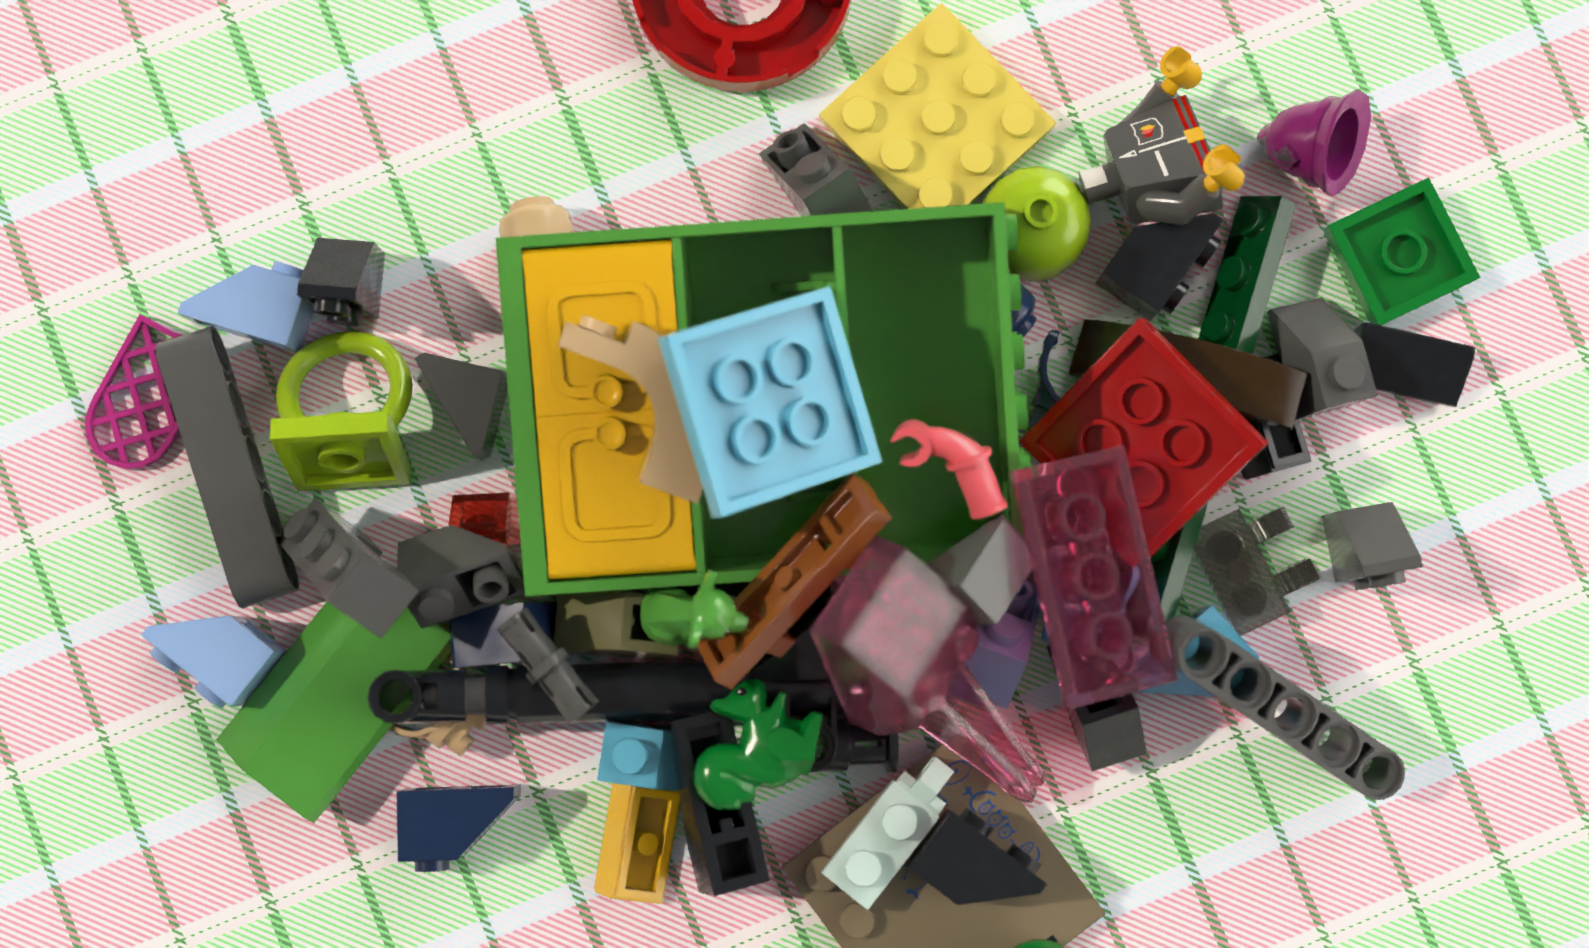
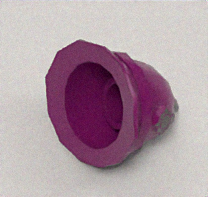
M1356 89L1342 97L1328 96L1320 101L1297 104L1279 112L1272 122L1262 127L1257 134V140L1281 170L1303 180L1308 187L1320 188L1325 194L1333 197L1340 193L1354 177L1365 152L1371 123L1369 96Z

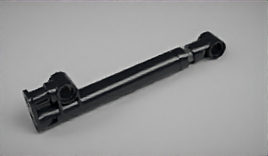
M863 657L859 662L852 664L834 679L763 682L767 692L766 706L770 707L780 692L787 693L786 715L788 717L803 721L811 712L823 713L819 732L823 742V749L819 758L813 762L810 772L847 771L849 765L883 764L887 773H895L897 771L899 756L897 681L895 663L892 657ZM705 661L570 664L581 681L599 700L593 708L574 722L679 720L713 711L710 708L712 701L725 698L733 690L715 682ZM508 665L486 666L485 676L468 677L466 669L391 670L376 677L368 693L369 706L374 715L384 722L394 724L466 722L467 715L486 714L487 725L509 724V721H517L518 724L567 723L566 719L557 709V706L538 683L532 685L525 676L529 671L524 665H517V668H509ZM744 676L737 685L748 680V678ZM401 680L408 683L411 687L413 701L408 710L395 715L384 707L382 695L387 685ZM859 741H876L877 746L855 747L854 743Z

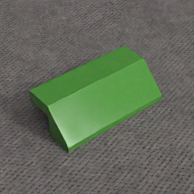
M326 602L218 736L216 741L241 770L306 820L315 823L394 724L382 721L370 709L368 693L375 678L391 670H437L451 652L450 631L442 623L421 629L408 607H406L385 635L379 638L339 609ZM401 680L387 685L382 695L384 707L395 715L403 713L413 700L411 687L408 683Z

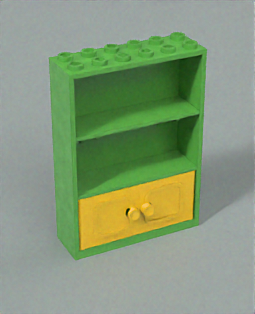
M1005 202L495 238L525 596L701 585L709 569L717 571L715 584L751 582L851 474L849 473L719 518H712L704 490L698 504L640 483L638 476L651 445L655 429L654 410L650 397L643 386L625 371L558 346L566 322L568 321L579 326L582 315L617 327L613 339L624 343L632 321L650 328L661 336H666L829 286L832 290L882 459L881 463L852 473L869 483L879 501L892 517L866 545L875 558L861 573H857L845 568L838 576L918 571L1001 513L1032 547H1035L1033 512L1028 511L1027 504H1022L1021 489L1031 488L1032 486L1031 461L1029 453H1025L1024 448L1019 447L1018 430L1028 429V406L1026 394H1021L1020 389L1016 390L1015 370H1024L1025 368L1024 341L1022 334L1012 332L1011 311L1021 310V285L1019 274H1009L1008 251L1018 249L1016 215H1005ZM907 420H919L929 427H943L957 431L974 440L980 446H989L992 454L988 457L1001 493L1007 501V506L993 515L972 519L970 509L955 472L946 469L945 463L947 460L929 456L926 462L919 466L908 467L900 465L902 455L917 451L922 444H919L914 437L910 436L891 442L897 427Z

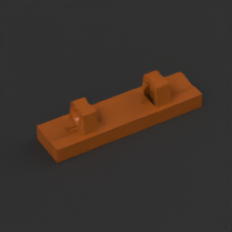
M851 473L734 600L736 611L748 617V625L743 632H729L723 638L699 640L697 648L715 682L733 689L766 653L781 658L795 643V639L789 635L787 630L845 568L861 573L875 558L866 545L892 517L866 480Z

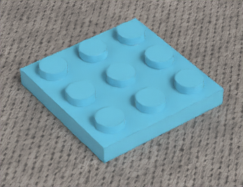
M830 286L658 338L712 518L724 517L882 462Z

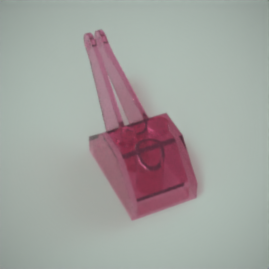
M875 536L810 630L849 722L878 736L914 731L920 727L988 776L1012 797L1026 803L1033 802L1037 795V790L1034 786H1042L1047 779V774L1027 752L965 664L974 654L979 639V633L969 602L908 549Z

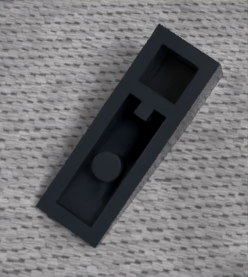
M710 711L671 721L684 831L698 892L710 896H718L770 881L752 802L744 803L736 810L724 808L719 810L709 806L698 795L695 788L694 770L697 758L713 745L738 744L732 719Z

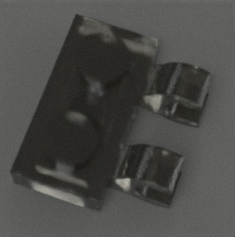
M1284 506L1272 510L1248 523L1239 508L1201 526L1194 554L1229 624L1240 636L1290 613L1291 610L1284 596L1320 579L1310 558L1302 559L1272 574L1258 544L1294 527Z

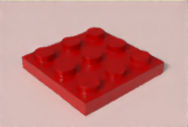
M1145 317L1138 318L1019 441L1139 567L1159 551L1269 444Z

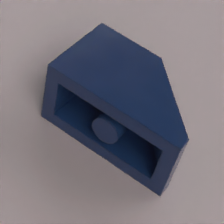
M521 784L420 787L396 791L398 862H414L415 872L450 870V860H458L465 856L521 797Z

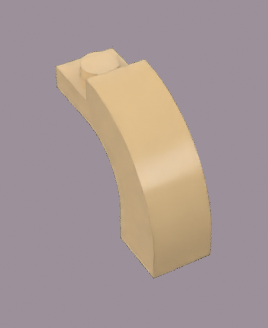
M582 315L579 326L567 321L558 346L625 371L643 386L650 397L654 410L655 429L651 445L638 476L639 482L698 504L703 486L658 342V338L663 336L638 322L632 321L623 343L613 339L617 327L585 315Z

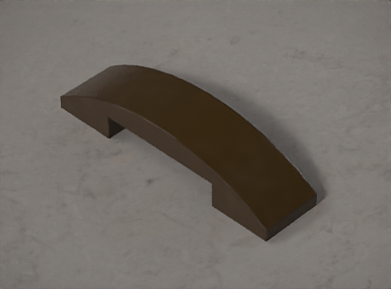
M1084 319L1069 374L1082 377L1132 325ZM1158 330L1245 419L1292 431L1308 377L1307 373L1237 349Z

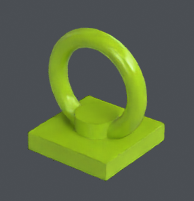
M357 331L328 334L301 348L283 369L276 391V404L280 418L271 419L270 441L297 492L410 484L411 464L396 427L403 420L411 402L412 376L404 357L386 340L373 334ZM352 353L365 355L377 361L386 371L390 383L389 395L383 408L378 412H333L325 415L305 416L301 409L299 394L304 379L316 365L330 357Z

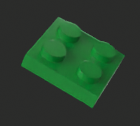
M1429 177L1335 221L1323 229L1369 322L1373 324L1385 325L1481 278Z

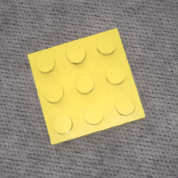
M940 3L819 113L821 123L903 209L972 204L1049 134L1056 125L1054 119L943 3Z

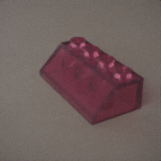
M1125 446L1094 451L1010 471L1064 709H1073L1178 681Z

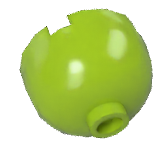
M1042 166L1017 169L996 182L982 203L1005 202V215H1016L1018 249L1008 251V267L1010 273L1019 274L1020 280L1036 282L1057 277L1073 266L1087 246L1092 225L1087 198L1078 184L1059 170Z

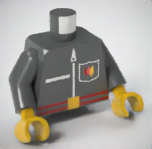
M1174 46L1165 52L1160 61L1161 73L1167 78L1163 82L1156 81L1138 106L1119 124L1107 129L1103 134L1107 163L1079 172L1082 191L1087 198L1088 204L1119 195L1128 220L1135 224L1153 221L1180 226L1185 225L1199 213L1223 209L1221 187L1227 191H1234L1243 185L1245 179L1244 172L1237 166L1241 162V156L1231 147L1224 144L1210 150L1187 95H1178L1177 91L1179 88L1188 90L1200 83L1202 80V70L1198 64L1191 60L1189 52L1180 46Z

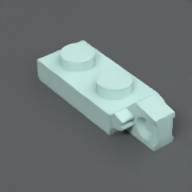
M932 757L916 778H913L904 771L896 781L892 780L828 861L821 873L868 910L940 818L938 814L946 803L936 795L954 771L939 758Z

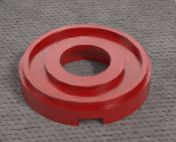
M704 0L632 1L644 35L657 54L669 66L690 80L707 87L732 92H752L785 84L815 66L828 53L842 32L848 18L852 0H780L778 7L767 18L753 24H732L719 19L706 6Z

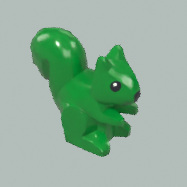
M759 679L745 680L737 685L725 698L713 700L710 708L714 712L743 723L742 735L739 744H716L707 748L697 758L694 770V783L698 795L713 808L736 810L742 804L754 801L756 787L777 788L790 783L800 775H809L814 762L823 713L811 712L803 721L788 717L786 715L787 693L780 692L770 707L766 706V687Z

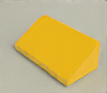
M612 783L594 884L596 893L616 900L663 904L680 806L679 791Z

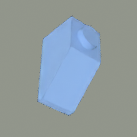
M274 261L271 270L251 265L181 302L178 314L200 325L214 326L220 331L297 353L303 346L314 307L297 296L298 282L303 270L292 265Z

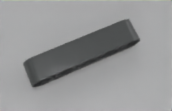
M210 326L156 344L155 350L158 365L227 582L236 603L240 608L244 609L298 591L299 580L296 567L292 558L279 544L280 540L284 537V529L220 334L214 326Z
M1176 616L1167 620L1161 626L1156 637V649L1159 657L1170 667L1364 796L1373 800H1385L1393 796L1401 788L1405 779V766L1403 760L1394 751L1230 639L1188 616ZM1199 637L1197 651L1192 657L1185 659L1187 645L1193 639ZM1243 668L1241 681L1236 687L1230 689L1233 675ZM1287 699L1285 710L1280 716L1275 718V711L1278 705ZM1330 729L1328 739L1323 745L1319 746L1322 735ZM1372 759L1370 768L1363 774L1365 765Z

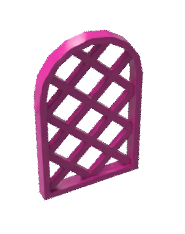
M141 314L137 317L100 386L93 395L85 417L86 438L94 453L107 464L124 469L145 468L161 460L177 440L180 433L156 357L155 348L158 343H153L149 326L172 337L171 339L183 334L175 333ZM142 330L146 346L130 351ZM149 354L154 373L134 378L129 359ZM121 365H123L127 381L111 385ZM156 380L161 399L142 405L137 385ZM129 388L134 407L115 413L110 393ZM103 399L107 415L95 419L98 406ZM164 406L169 426L150 431L144 412ZM137 414L142 434L123 439L118 420ZM110 422L115 442L100 446L95 437L94 427ZM168 434L164 443L155 451L152 438ZM144 441L149 457L140 462H129L125 446ZM117 449L121 461L114 460L105 452Z

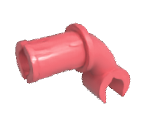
M907 420L897 427L891 442L910 436L914 437L919 444H922L917 451L902 455L900 465L908 467L919 466L926 462L929 456L947 460L945 463L946 469L955 472L970 509L972 519L993 515L1007 506V501L1001 493L988 457L992 454L989 446H980L974 440L957 431L943 427H929L919 420Z

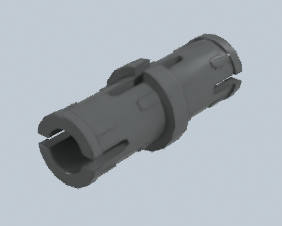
M527 607L522 609L519 614L513 615L496 630L529 671L525 676L531 684L535 685L538 683L569 725L599 702L567 661L570 657L563 647L558 649L538 625V622L531 615Z

